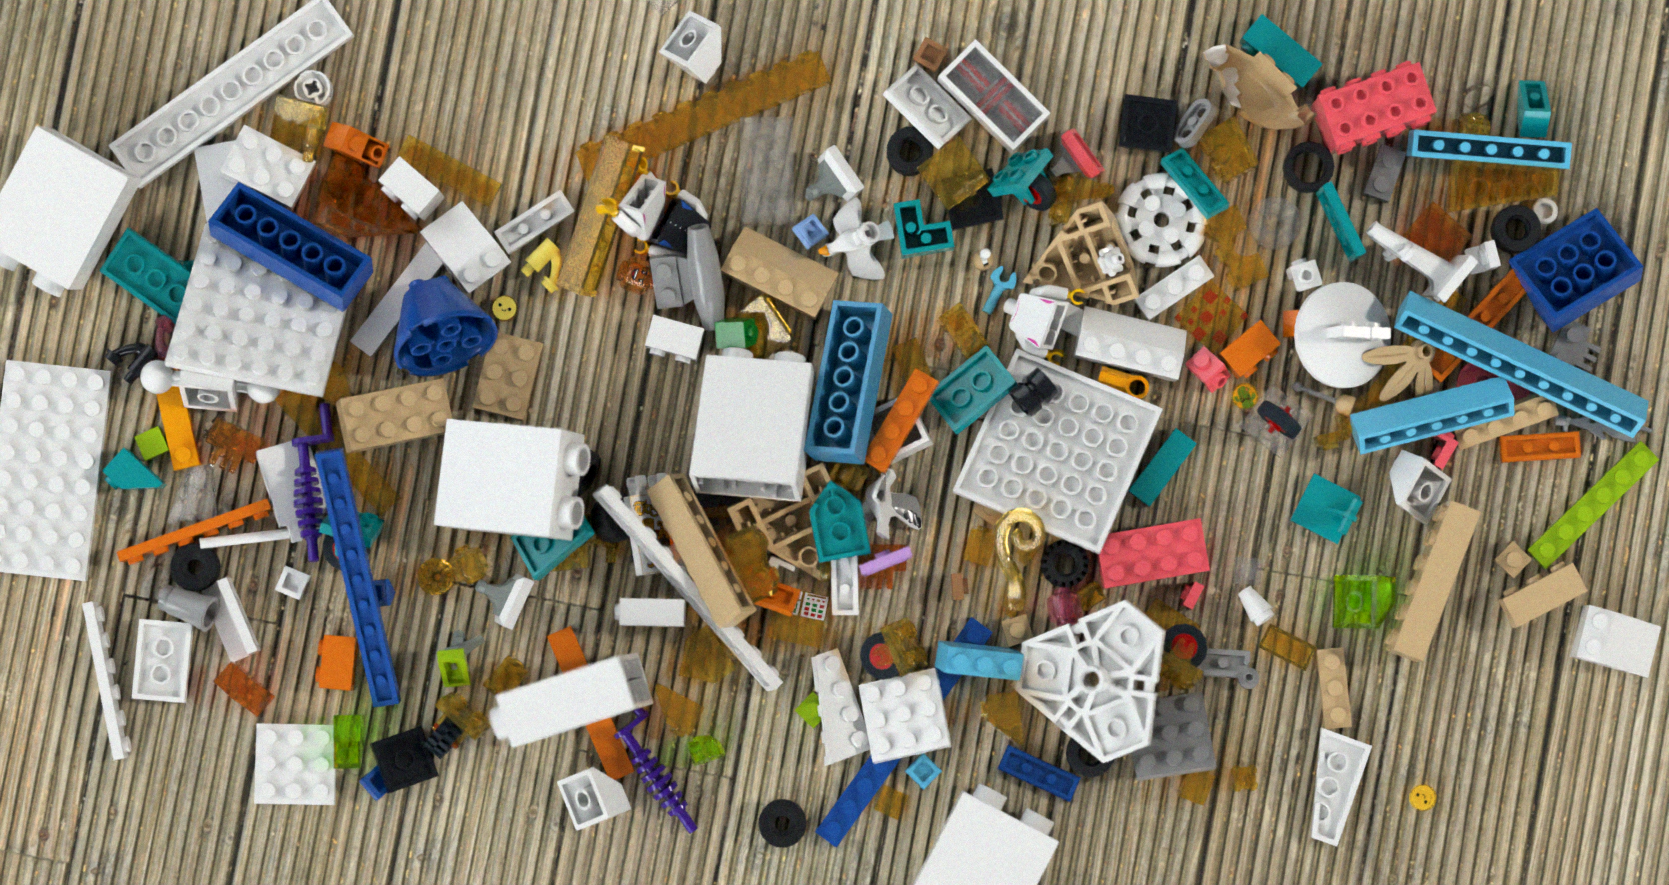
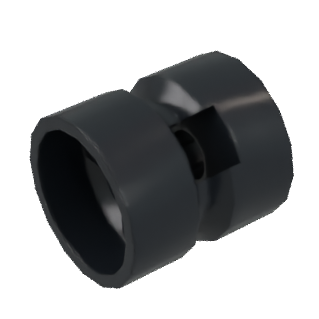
M1035 368L1026 376V383L1019 382L1008 391L1014 402L1030 418L1042 409V402L1049 403L1059 394L1053 382L1039 368Z

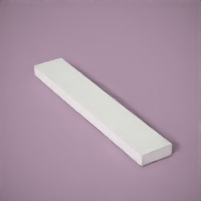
M427 242L350 340V342L371 358L399 324L404 294L409 290V284L417 279L423 281L433 279L444 265Z

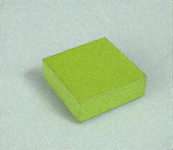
M160 426L134 437L145 461L169 451L167 441Z

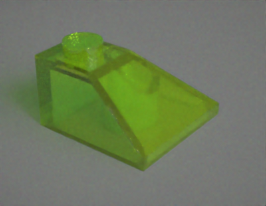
M1334 575L1332 628L1379 629L1395 605L1396 577Z

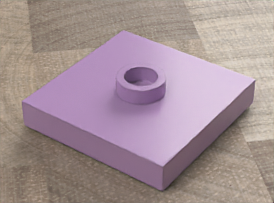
M907 546L892 553L889 549L875 554V560L859 566L862 577L909 560L912 557L910 547Z

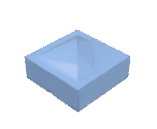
M814 213L792 228V231L807 250L829 235Z

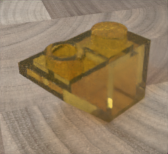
M960 302L938 317L937 321L966 360L985 345L990 348L978 326Z

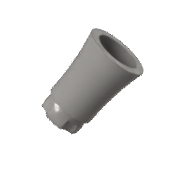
M167 585L159 594L157 607L167 614L188 622L201 631L206 632L212 627L217 618L220 600L215 596L203 595L180 587Z

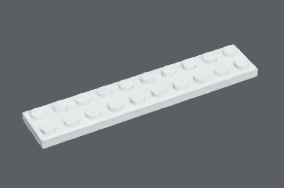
M312 0L108 146L126 170L142 178L138 186L142 189L191 154L194 149L205 144L299 77L301 73L313 67L355 36L329 0Z

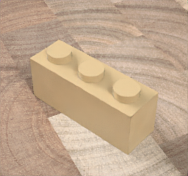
M1561 561L1549 568L1551 572L1543 577L1538 573L1526 579L1527 585L1519 589L1515 585L1502 592L1504 597L1498 599L1512 628H1517L1588 591L1574 563L1565 565L1564 561Z

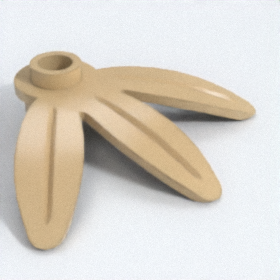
M1417 339L1411 346H1383L1367 351L1362 355L1363 361L1373 364L1390 365L1405 362L1385 384L1379 396L1381 401H1387L1398 395L1409 385L1415 375V398L1432 394L1433 376L1429 362L1435 356V346Z

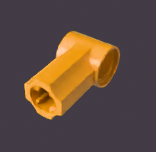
M1102 366L1097 382L1141 400L1147 396L1149 384L1144 377ZM1131 383H1142L1145 388L1144 392L1141 395L1132 394L1129 389Z

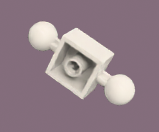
M162 360L148 362L140 374L143 387L153 394L165 393L172 386L179 387L185 408L237 412L240 392L248 393L258 403H269L278 397L281 390L186 370L173 371L171 367H166L165 362Z

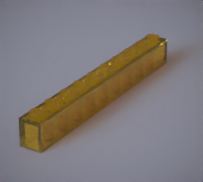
M804 51L797 55V60L789 63L788 60L780 61L773 65V70L765 73L763 70L756 71L749 75V80L741 83L739 80L732 81L724 86L725 90L717 93L715 90L708 91L700 96L701 100L693 103L690 100L678 104L676 106L677 109L667 113L666 110L652 115V120L643 123L642 120L628 125V130L618 133V131H613L604 135V140L594 144V141H589L580 145V150L575 153L588 184L627 169V163L632 162V158L644 157L646 160H649L831 84V79L819 51Z

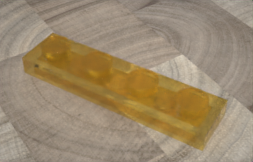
M408 135L396 157L400 156L410 166L489 208L502 186L501 183L411 135Z

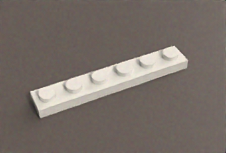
M98 602L82 603L113 760L129 758L128 752H131V742L129 737L124 734L123 726L126 725V717L124 711L119 709L118 700L121 699L120 688L118 684H114L112 675L116 673L113 658H109L107 648L110 647V638L108 632L103 630L102 622L105 621L104 609L98 605Z

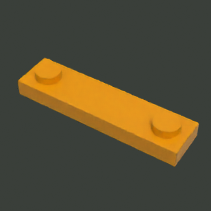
M172 368L173 371H180L179 369ZM172 386L167 392L156 395L174 471L200 466L201 461L189 409L183 405L179 387Z

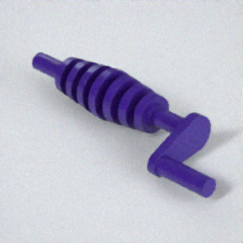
M329 403L319 405L322 435L292 439V446L298 447L299 467L294 470V476L301 477L294 480V487H298V489L294 490V497L299 499L294 500L293 503L294 508H298L295 511L296 517L302 519L297 522L298 527L305 529L300 531V536L307 540L309 562L319 561L317 539L322 536V533L319 532L320 529L316 528L321 526L323 519L316 517L323 515V508L319 507L323 505V498L317 497L322 494L321 489L313 487L319 485V480L317 477H311L316 475L317 471L315 467L310 465L308 446L335 440Z
M643 707L632 710L636 718L613 736L616 739L621 737L631 750L634 757L631 759L633 765L638 762L640 763V766L636 769L637 773L640 774L644 771L647 773L641 778L643 784L652 780L653 783L646 788L647 791L650 793L658 789L659 791L653 798L657 801L664 797L665 800L660 806L663 809L670 806L671 809L667 813L670 817L673 815L677 816L688 833L691 834L698 827L686 811L685 807L688 803L686 799L681 802L678 800L683 796L681 790L673 793L672 790L678 786L676 781L670 784L666 783L673 775L669 771L661 776L660 773L666 769L664 764L655 767L654 764L659 759L656 756L649 759L648 755L652 751L649 748H642L630 732L632 728L650 714Z

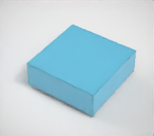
M922 753L905 772L924 790L942 770L925 753Z

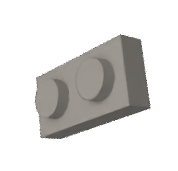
M1381 144L1363 194L1388 203L1406 152Z

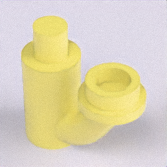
M546 238L525 259L527 264L521 271L529 277L534 271L539 272L551 261L550 277L548 278L545 275L541 284L552 294L555 290H559L556 285L561 272L562 258L559 252L560 249L549 238Z

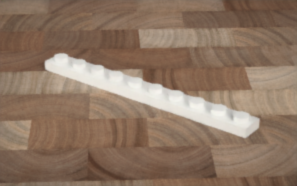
M607 484L599 487L592 494L594 498L766 691L776 690L783 683L778 677L779 672L772 665L765 663L761 658L762 654L759 649L754 645H749L743 638L745 635L739 627L719 629L712 620L711 612L705 601L701 599L699 590L689 576L687 569L677 564L673 559L674 554L666 546H661L656 540L655 532L638 520V513L632 507H627L622 502L620 493L614 487H609Z

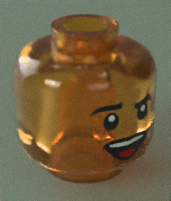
M630 257L627 261H622L616 276L622 289L637 295H643L648 289L652 290L654 288L649 262L636 257Z

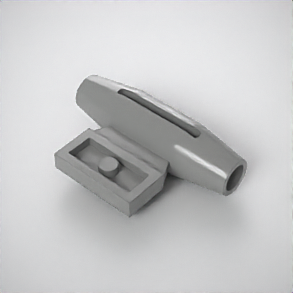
M695 224L689 226L687 231V258L674 253L654 255L649 259L657 309L683 307L694 300L702 327L706 331H714L715 322L724 319L725 293L719 255L709 225Z

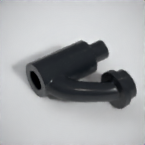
M132 343L113 351L108 348L105 357L116 366L124 361L120 357L134 353L138 354L127 367L130 371L123 378L130 385L137 378H140L141 371L148 362L158 360L161 357V354L148 343Z

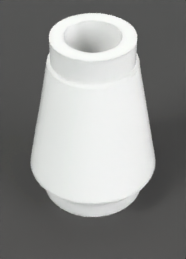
M1248 586L1238 594L1251 623L1254 622L1257 627L1274 616L1271 610L1273 607L1251 586Z

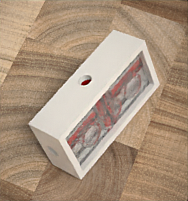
M976 39L938 76L937 82L1011 155L1050 116V112Z

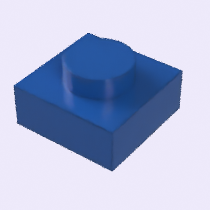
M376 764L359 780L375 801L387 793Z

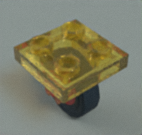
M908 617L881 627V632L871 635L861 647L860 658L862 666L874 678L885 680L893 678L900 674V677H903L929 666L927 663V653L920 646L916 637V627Z
M1177 624L1165 632L1159 678L1163 676L1171 680V684L1181 690H1186V688L1191 690L1201 680L1204 671L1197 667L1206 658L1208 648L1206 638L1199 629L1189 624Z

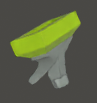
M457 630L453 633L451 646L437 651V662L445 688L471 685V675L466 656L485 642L481 635L465 641V633Z

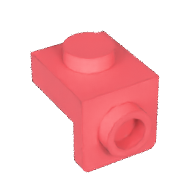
M1205 346L1185 363L1187 369L1199 378L1211 393L1223 387L1227 379L1230 378V373L1225 364Z

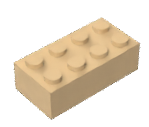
M444 378L341 398L335 403L347 454L444 435L447 419H453Z

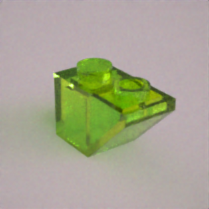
M334 715V769H360L364 749V715Z

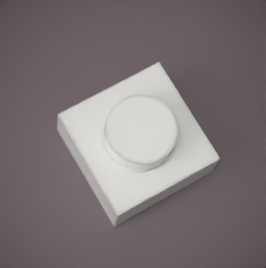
M285 565L275 590L301 600L311 576Z

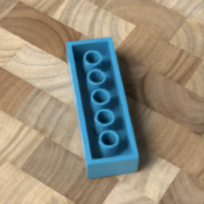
M833 300L804 451L815 461L851 464L865 463L893 316L883 303Z

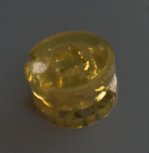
M431 558L419 567L417 579L423 591L432 595H443L453 588L456 581V573L449 562L441 558Z

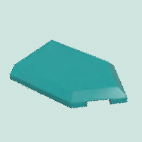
M829 480L809 510L819 563L870 554L871 548L861 500Z

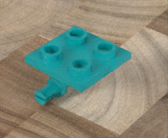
M1313 473L1290 521L1338 544L1342 535L1347 536L1352 523H1356L1358 519L1356 515L1363 502L1360 501V496Z

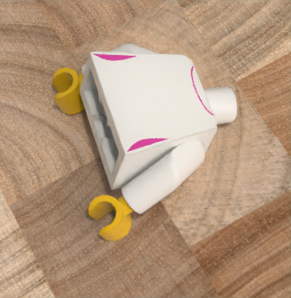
M644 157L632 158V162L627 163V169L631 174L640 173L641 176L619 204V210H617V203L613 198H601L600 200L605 206H596V211L599 214H610L612 220L631 237L647 241L651 239L652 232L665 214L666 181L657 179L651 171H647L648 163Z
M1044 285L1032 288L1029 294L1021 293L1018 300L1013 298L1007 299L1004 304V312L1012 315L1009 328L1015 332V337L1023 350L1042 359L1046 357L1049 362L1059 366L1060 363L1054 361L1052 356L1054 354L1061 357L1065 356L1061 349L1053 348L1069 306V302L1066 299H1071L1074 304L1080 305L1083 302L1075 301L1073 295L1075 292L1085 293V291L1080 288L1068 291V288Z

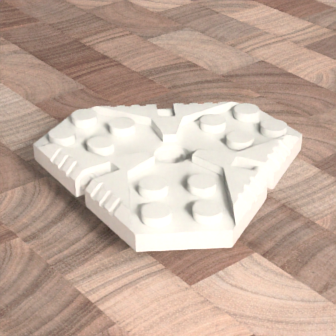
M1128 600L1080 618L1077 624L1072 625V623H1068L1024 641L1021 648V653L1024 656L1020 681L1017 680L1016 692L1054 723L1061 722L1066 726L1064 731L1102 763L1151 744L1155 702L1157 699V693L1154 690L1155 683H1159L1165 630ZM1080 633H1084L1086 639L1082 643H1080L1078 638ZM1092 672L1097 673L1099 676V684L1096 687L1090 683L1089 677ZM1138 680L1145 681L1144 690H1137ZM1070 708L1077 712L1073 718L1066 714Z

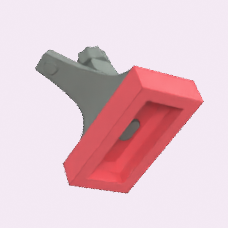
M1074 128L1061 136V158L1048 172V176L1053 182L1059 180L1060 176L1065 173H1076L1082 177L1095 178L1106 170Z

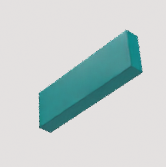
M1183 147L1161 159L1160 164L1206 219L1228 209L1229 202Z
M1175 428L1128 492L1150 507L1197 443Z

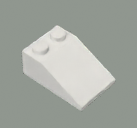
M463 201L420 231V234L467 296L511 263L498 243Z
M1585 605L1581 612L1570 657L1648 678L1661 626L1607 609Z

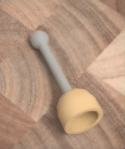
M1299 381L1293 384L1294 391H1303L1332 402L1338 413L1349 417L1356 400L1355 397L1344 394L1338 398H1333L1307 388Z

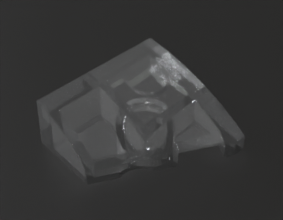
M207 464L186 468L168 516V524L217 516L216 484L213 465Z

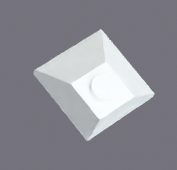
M689 10L659 53L692 77L706 84L721 64V27Z
M1401 450L1389 472L1396 504L1421 523L1427 525L1452 479L1425 458Z
M594 767L557 781L576 831L631 809L622 784Z

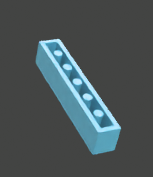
M1409 130L1406 156L1570 169L1572 143Z
M1502 377L1490 378L1350 414L1351 433L1361 455L1515 416L1514 396L1506 379Z

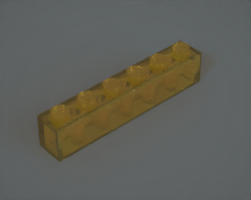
M605 135L556 285L578 295L596 296L619 227L612 220L610 214L597 213L596 206H605L600 200L601 198H613L617 203V210H619V204L632 188L645 147L621 137Z

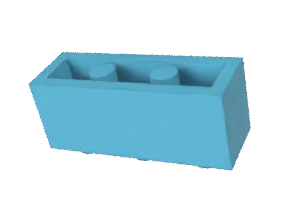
M939 640L935 667L944 673L1020 681L1024 654L1013 648Z

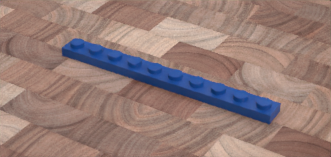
M343 448L316 452L314 456L373 707L399 704L401 702L400 692Z
M971 617L953 642L984 645L993 632ZM936 668L944 700L962 674L944 673ZM870 755L815 832L837 847L901 758L874 764Z

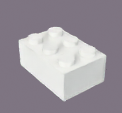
M244 125L220 169V176L235 184L240 182L292 212L315 168L316 161Z

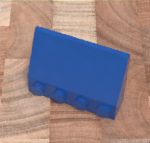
M1597 208L1534 244L1531 248L1509 259L1510 266L1525 289L1536 312L1552 333L1641 281L1644 267Z

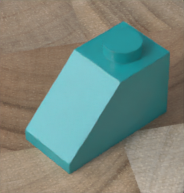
M1519 80L1517 100L1519 135L1528 138H1546L1551 108L1545 81Z
M124 447L102 470L107 475L104 480L115 490L119 487L123 490L164 489L167 485L137 456Z

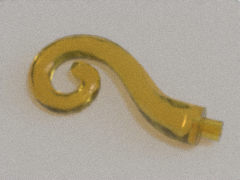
M1016 508L1006 512L997 522L993 535L995 553L1007 581L1003 605L1007 607L1005 614L1009 617H1016L1017 611L1024 608L1026 599L1025 580L1011 555L1007 543L1009 529L1017 522H1024L1032 527L1034 531L1032 540L1024 539L1023 532L1019 528L1012 532V543L1023 552L1037 550L1043 544L1046 535L1042 519L1037 513L1027 508Z

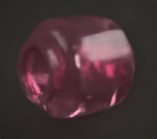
M1069 587L1055 589L1054 594L1046 600L1049 620L1051 623L1057 624V627L1072 623V625L1077 624L1078 619L1083 616L1080 595L1076 592H1070Z

